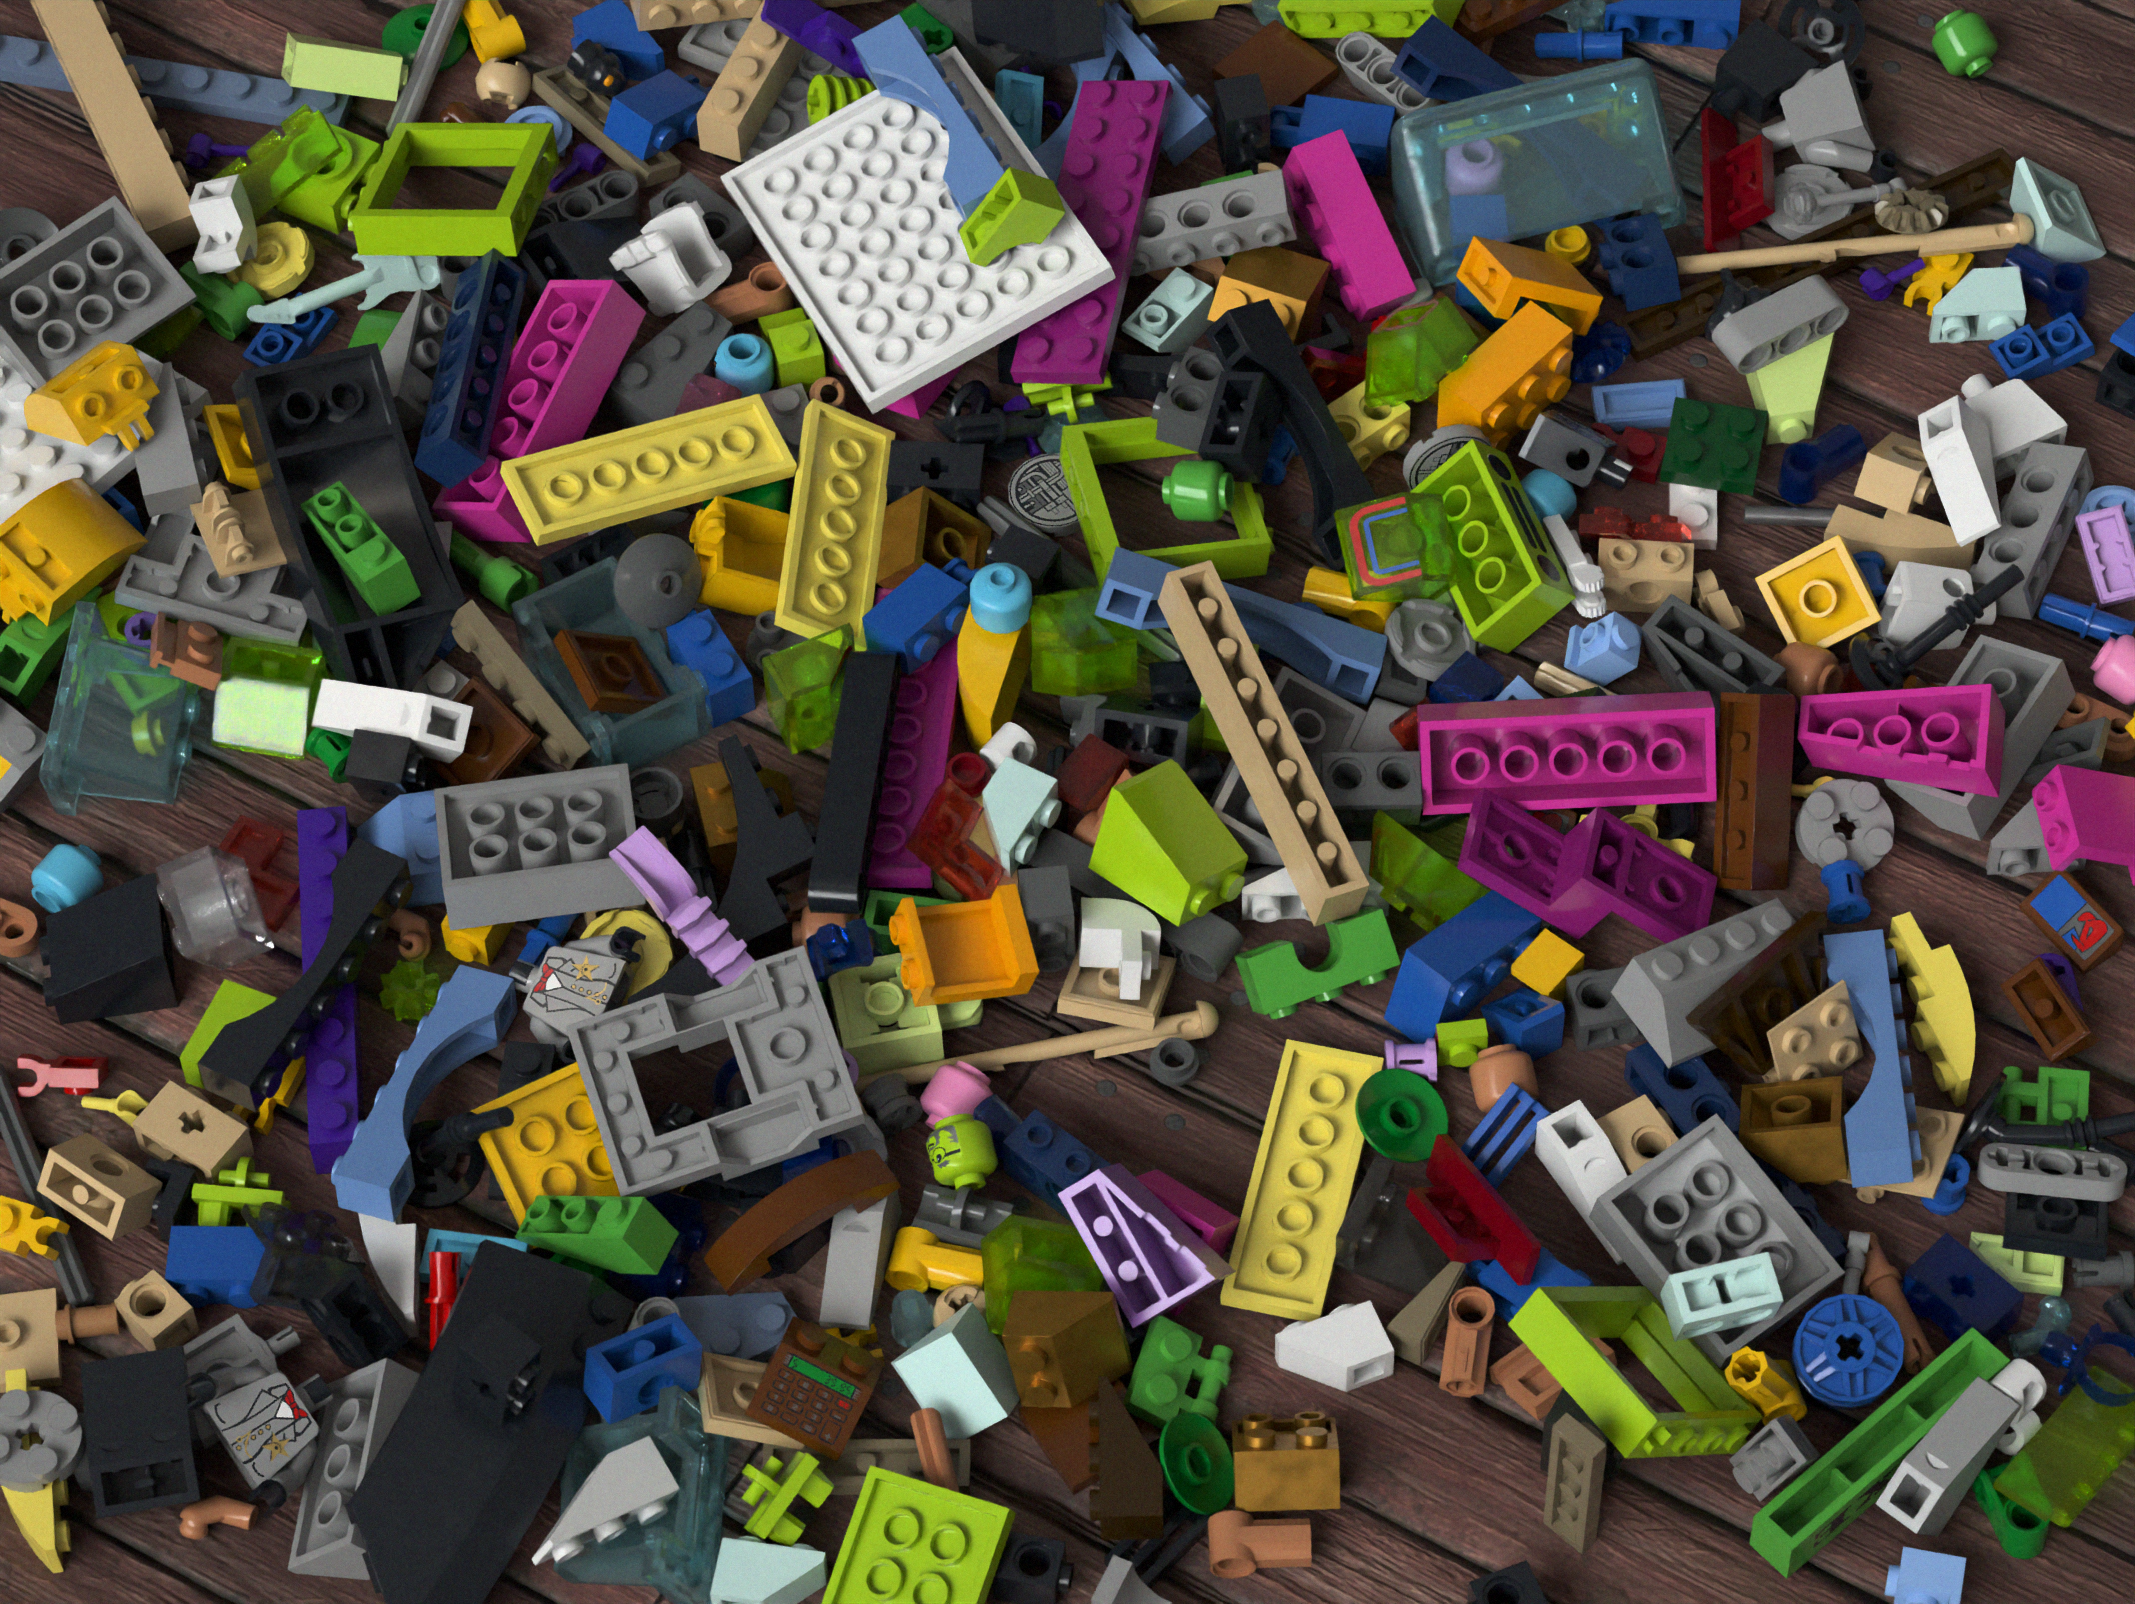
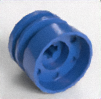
M1840 1294L1823 1299L1806 1313L1792 1342L1791 1364L1798 1384L1811 1399L1829 1409L1852 1411L1871 1405L1888 1391L1903 1364L1904 1340L1898 1322L1885 1306L1867 1296ZM1852 1338L1857 1340L1860 1345L1856 1352L1861 1358L1857 1360L1850 1356L1846 1361L1841 1360L1837 1356L1840 1346L1836 1341L1841 1340L1847 1343Z

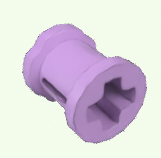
M1427 1038L1426 1042L1421 1044H1395L1393 1040H1385V1069H1403L1426 1078L1429 1083L1437 1082L1435 1038ZM1422 1059L1420 1063H1399L1400 1060Z

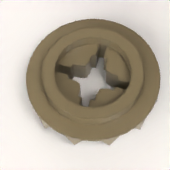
M1913 187L1911 190L1904 191L1898 188L1895 189L1894 194L1886 193L1881 195L1880 202L1875 204V219L1883 227L1900 234L1916 235L1927 233L1942 226L1947 221L1949 215V206L1946 205L1945 197L1934 195L1930 189L1919 191Z

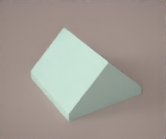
M2024 156L2016 161L2009 203L2014 213L2027 215L2034 224V236L2027 245L2038 271L2099 259L2107 252L2077 184Z
M973 1302L966 1304L891 1362L922 1409L932 1407L939 1411L946 1439H966L1008 1417L1020 1400L1007 1353Z

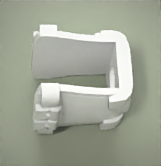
M684 201L659 213L641 229L643 235L624 243L609 258L617 271L621 269L649 300L647 306L655 316L664 317L673 312L678 313L689 308L695 302L708 296L731 273L732 264L725 252L719 250L715 245L702 217L705 213L697 201L692 203Z

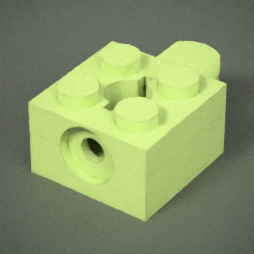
M901 952L826 966L829 998L839 1045L857 1061L859 1068L858 1076L944 1060L942 1031L978 1024L983 1016V999L915 1007L911 991L906 990L902 984L900 968L903 960ZM896 1023L895 1025L890 1027H879V1025H891Z

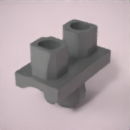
M926 1183L919 1210L914 1217L911 1227H919L934 1233L942 1243L949 1242L991 1252L993 1257L996 1254H1000L1014 1214V1206L973 1195L972 1187L961 1186L957 1192L956 1190Z

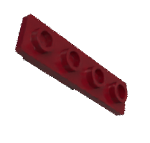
M1707 107L1701 111L1700 132L1702 141L1701 172L1703 176L1702 208L1704 211L1703 243L1708 254L1740 250V231L1775 213L1773 142L1763 134H1759L1737 147V129L1735 125L1711 107Z
M1438 1134L1426 1169V1177L1435 1187L1410 1188L1405 1206L1452 1262L1470 1263L1473 1260L1496 1259L1518 1286L1529 1285L1535 1265L1540 1258L1541 1243L1448 1134Z

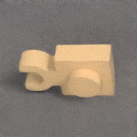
M1709 569L1693 574V580L1697 587L1692 588V596L1696 605L1701 608L1706 617L1740 638V634L1745 632L1743 615L1737 605L1731 606L1724 589L1719 591L1713 571Z

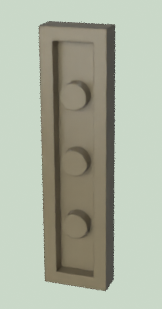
M567 63L534 73L531 89L620 167L632 173L636 177L637 182L646 188L678 177L682 162L668 150L642 161L603 134L611 101L604 95H597L588 90L584 80L577 79L574 76V72L567 67Z
M471 599L456 611L450 623L453 627L452 634L456 642L464 651L468 653L472 651L484 665L482 666V671L488 682L497 690L502 688L513 701L512 709L529 726L532 725L542 737V746L551 760L557 764L562 762L568 771L573 770L586 759L592 747L473 599Z
M1566 1412L1552 1426L1543 1523L1583 1555L1596 1542L1607 1444H1605L1602 1435L1595 1427L1587 1422L1579 1423Z
M849 1439L838 1461L804 1445L802 1450L763 1443L762 1468L771 1455L784 1464L773 1481H777L797 1451L803 1454L806 1452L819 1461L816 1468L822 1471L834 1484V1488L829 1495H860L870 1465L926 1482L915 1439ZM947 1439L959 1491L962 1494L970 1495L971 1441L970 1439Z

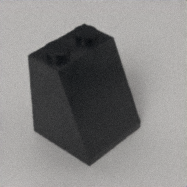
M156 873L145 874L46 916L47 936L39 937V946L43 966L50 965L51 977L43 978V992L46 1006H55L61 1025L178 1007L171 928Z

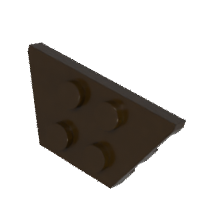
M1810 910L1685 1017L1690 1026L1749 1073L1764 1076L1775 1066L1766 1032L1825 992L1827 958L1820 957L1818 952V929L1827 928L1825 913Z

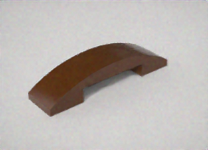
M875 1149L860 1151L834 1159L799 1175L755 1204L723 1233L703 1259L730 1297L771 1271L772 1268L767 1258L847 1206L852 1205L855 1211L860 1214L901 1186Z

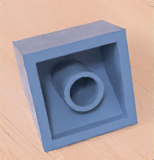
M434 790L399 795L357 828L358 838L408 861L414 889L408 904L404 908L445 903Z

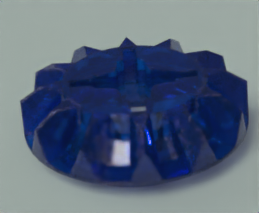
M1612 321L1606 322L1603 326L1594 322L1586 336L1578 335L1575 340H1572L1573 358L1570 365L1569 379L1577 383H1592L1608 377L1619 369L1626 361L1631 350V339L1624 327H1617Z

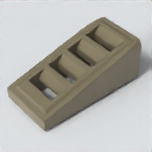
M1451 1261L1388 1324L1385 1332L1393 1346L1394 1355L1419 1366L1422 1363L1424 1364L1448 1320L1451 1297L1458 1290L1465 1287V1263Z

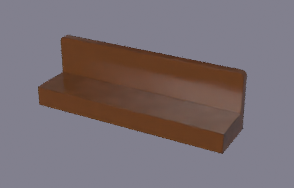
M1721 692L1713 875L1717 877V888L1751 891L1784 890L1787 888L1795 719L1794 695Z

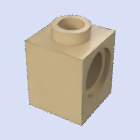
M154 1269L143 1278L135 1279L128 1283L121 1291L120 1296L114 1300L121 1324L148 1351L182 1346L200 1331L193 1307ZM162 1309L155 1316H145L151 1310Z

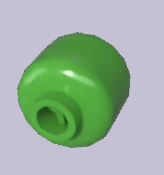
M1960 9L1948 14L1935 25L1934 30L1936 33L1932 38L1931 45L1949 74L1953 76L1968 74L1970 78H1975L1992 67L1993 63L1990 59L1997 52L1998 41L1980 14L1976 12L1966 13L1964 9Z
M1182 460L1175 465L1171 476L1164 477L1162 484L1164 504L1171 505L1174 516L1181 521L1215 522L1223 516L1225 510L1232 509L1235 495L1234 478L1231 473L1225 471L1224 466L1218 461Z

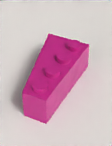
M1343 130L1334 131L1293 147L1282 168L1291 195L1292 205L1322 259L1332 264L1330 273L1340 289L1341 299L1347 311L1353 312L1357 321L1361 324L1387 314L1401 306L1402 303L1411 300L1417 289Z
M1992 684L1801 696L1797 738L1813 767L1999 798L2006 712Z

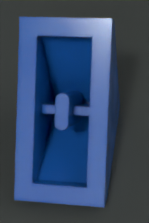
M1521 987L1480 1007L1483 1017L1503 1045L1515 1044L1518 1051L1527 1052L1530 1055L1532 1062L1562 1048L1565 1017L1562 1002Z

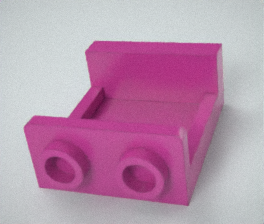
M2057 764L2032 790L2033 803L2037 811L2052 869L2064 871L2077 858L2128 866L2132 884L2135 886V778Z

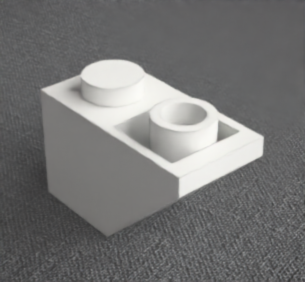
M1370 1300L1358 1305H1341L1327 1316L1311 1322H1294L1284 1328L1282 1332L1275 1334V1360L1280 1368L1347 1392L1393 1375L1394 1349Z

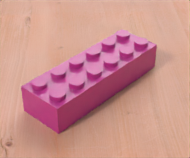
M549 280L509 357L485 464L451 490L443 486L431 508L445 522L451 521L452 528L467 539L530 543L532 535L500 474L502 462L582 440L592 419L598 412L599 405L611 381L617 375L618 368L630 344L635 339L637 330L647 313L615 280Z
M1710 691L1417 705L1423 815L1470 813L1474 797L1484 788L1521 810L1717 801L1715 707Z

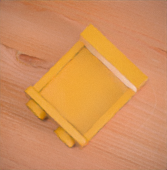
M1473 236L1456 274V277L1495 318L1509 320L1520 296L1546 302L1573 329L1575 334L1581 336L1587 335L1592 322L1598 316L1600 304L1603 300V296L1564 256L1478 236Z
M1016 884L997 886L991 899L916 908L913 897L902 898L894 916L890 917V938L895 946L899 945L903 960L900 968L902 984L906 990L911 991L915 1007L1028 994L1039 974L1038 964Z

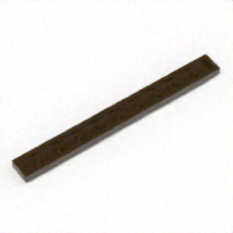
M2001 147L1918 184L1914 188L1919 191L1930 189L1934 195L1945 197L1946 205L1949 206V215L1947 221L1942 225L1944 226L2011 196L2016 163ZM1875 204L1781 246L1900 233L1889 230L1877 222L1875 219ZM1879 254L1836 257L1835 262L1809 261L1733 269L1730 271L1734 279L1748 289L1752 286H1758L1759 289L1769 288L1772 295L1809 276L1821 275L1826 279ZM1720 273L1680 290L1681 300L1638 309L1614 320L1613 332L1636 363L1704 333V325L1708 317L1714 313L1723 293Z

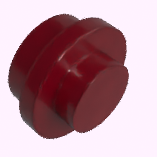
M964 752L957 754L945 766L944 787L948 793L959 799H974L981 796L982 791L991 780V770L988 764L974 753Z

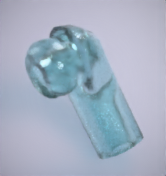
M2048 1295L2042 1298L2038 1304L2041 1311L2035 1327L2009 1335L2010 1348L2016 1359L2050 1350L2062 1344L2072 1320V1311L2065 1299L2056 1295Z

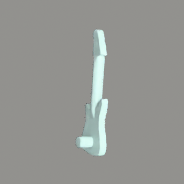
M355 253L352 259L360 261L364 265V271L290 300L282 298L264 306L252 305L248 308L247 317L255 323L294 324L296 321L295 317L365 289L367 296L357 307L360 311L368 310L375 307L392 293L399 291L415 292L421 288L423 290L435 288L440 283L437 256L358 255V253Z

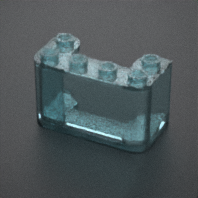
M612 555L512 603L520 652L527 668L592 747L586 757L592 767L628 763L630 773L709 734L708 724L713 722V718L705 702V696L709 695V688L701 672L698 669L691 671L685 664L682 666L679 663L672 665L666 656L668 654L667 648L659 632L656 629L649 631L647 627L633 622L620 609L613 588L614 573L618 562ZM561 629L636 637L668 698L633 715L599 712L598 710L590 711L553 640Z

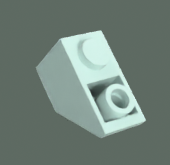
M2019 266L1972 269L1933 307L1929 331L1930 343L1998 340L2023 327L2026 304Z
M1176 267L1122 324V331L1157 352L1187 351L1189 346H1192L1214 323L1207 320L1214 299V288Z
M1006 756L982 791L984 821L1001 873L1011 878L1020 863L1027 864L1030 861L1037 847L1038 836L1044 827L1051 828L1056 822L1062 803L1058 800L1057 779Z
M742 1536L738 1539L723 1537L710 1592L711 1603L798 1604L827 1585L828 1568L826 1552L817 1551L814 1547L806 1544H794L792 1547L766 1544L763 1540L751 1536Z

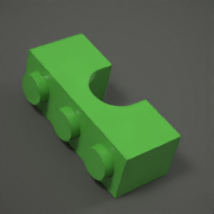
M1367 906L1361 908L1356 914L1325 923L1330 939L1329 953L1320 965L1311 969H1306L1301 965L1292 942L1281 939L1235 955L1234 957L1253 1012L1264 1015L1269 1014L1271 1019L1285 1017L1299 1010L1297 1003L1312 997L1315 998L1316 1002L1327 1001L1344 993L1342 986L1359 980L1361 985H1368L1389 976L1387 969L1398 966L1401 963L1383 909Z

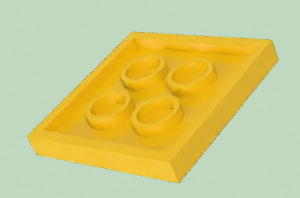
M577 1062L469 1111L479 1114L500 1107H508L514 1114L512 1125L483 1133L478 1141L519 1228L525 1219L528 1208L534 1202L537 1195L621 1196ZM529 1244L530 1251L537 1248V1246Z

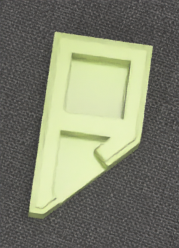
M1971 1232L1970 1249L2009 1290L2061 1296L2065 1257L2002 1248V1235Z

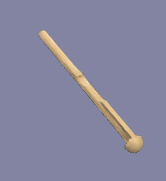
M2014 213L2013 222L1938 229L1916 235L1890 234L1676 257L1675 261L1678 275L1720 271L1721 268L1733 270L1809 261L1835 262L1836 257L1866 256L1919 250L1918 257L2012 247L2021 248L2032 240L2035 229L2032 220L2027 215Z
M1198 1000L1196 1001V1011L1158 1018L1154 1031L1119 1025L858 1076L855 1090L858 1096H860L870 1083L891 1073L902 1074L909 1083V1086L930 1082L940 1066L955 1065L957 1061L965 1062L981 1072L988 1070L1001 1072L1006 1071L1003 1064L1013 1062L1039 1061L1094 1050V1059L1153 1048L1168 1038H1181L1186 1041L1206 1038L1217 1029L1219 1015L1212 1004Z

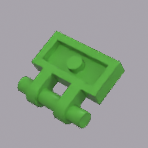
M2009 1066L2003 1069L2002 1072L2007 1075V1087L2003 1095L2000 1113L2008 1118L2007 1124L2063 1125V1120L2069 1119L2071 1123H2074L2075 1117H2080L2082 1121H2085L2086 1115H2088L2090 1071L2039 1066L2037 1083L2022 1082L2023 1072L2020 1068ZM2025 1105L2036 1106L2035 1122L2020 1120L2021 1107ZM2078 1143L2075 1144V1149H2069L2067 1145H2034L2039 1147L2086 1151V1146L2080 1147Z
M1158 1315L1151 1320L1123 1400L1125 1408L1129 1413L1162 1430L1171 1418L1187 1412L1199 1414L1215 1425L1219 1413L1216 1402L1220 1390L1226 1388L1232 1374L1229 1363L1233 1351L1224 1345H1215L1210 1359L1207 1360L1198 1355L1203 1340L1202 1336ZM1190 1377L1201 1382L1196 1399L1184 1394Z

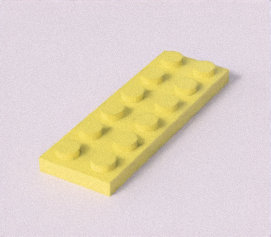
M759 394L507 460L502 462L500 474L536 545L540 546L713 499L716 495L724 496L793 477L797 464Z
M814 398L804 411L774 625L845 653L850 645L853 651H866L867 646L862 617L873 608L887 502L886 482L891 440H895L896 432Z
M1286 1040L1229 1265L1236 1272L1224 1280L1221 1291V1305L1307 1322L1322 1318L1366 1138L1362 1134L1356 1119V1097L1363 1083L1373 1074L1384 1069V1058L1300 1041Z

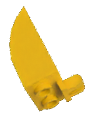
M106 340L97 344L28 395L24 402V415L29 430L87 447L105 433L111 435L117 433L124 446L133 452L140 446V443L129 424L132 423L137 433L145 441L155 435L143 413L150 409L147 402L159 394L160 391L133 346Z
M72 478L54 485L26 503L0 525V610L3 609L2 619L10 625L13 620L18 622L30 612L48 627L128 560L132 553L137 552L149 541L84 479Z
M716 495L705 510L699 509L692 522L689 540L691 543H694V552L699 559L702 570V585L696 602L749 616H758L760 613L769 610L776 612L790 514Z
M1033 603L1032 614L1023 627L1008 634H995L984 630L975 622L971 613V605L969 604L958 637L957 665L961 718L966 737L978 756H980L979 753L982 747L1003 724L1012 720L1031 662L1032 641L1055 644L1060 640L1061 630L1058 614L1035 609Z

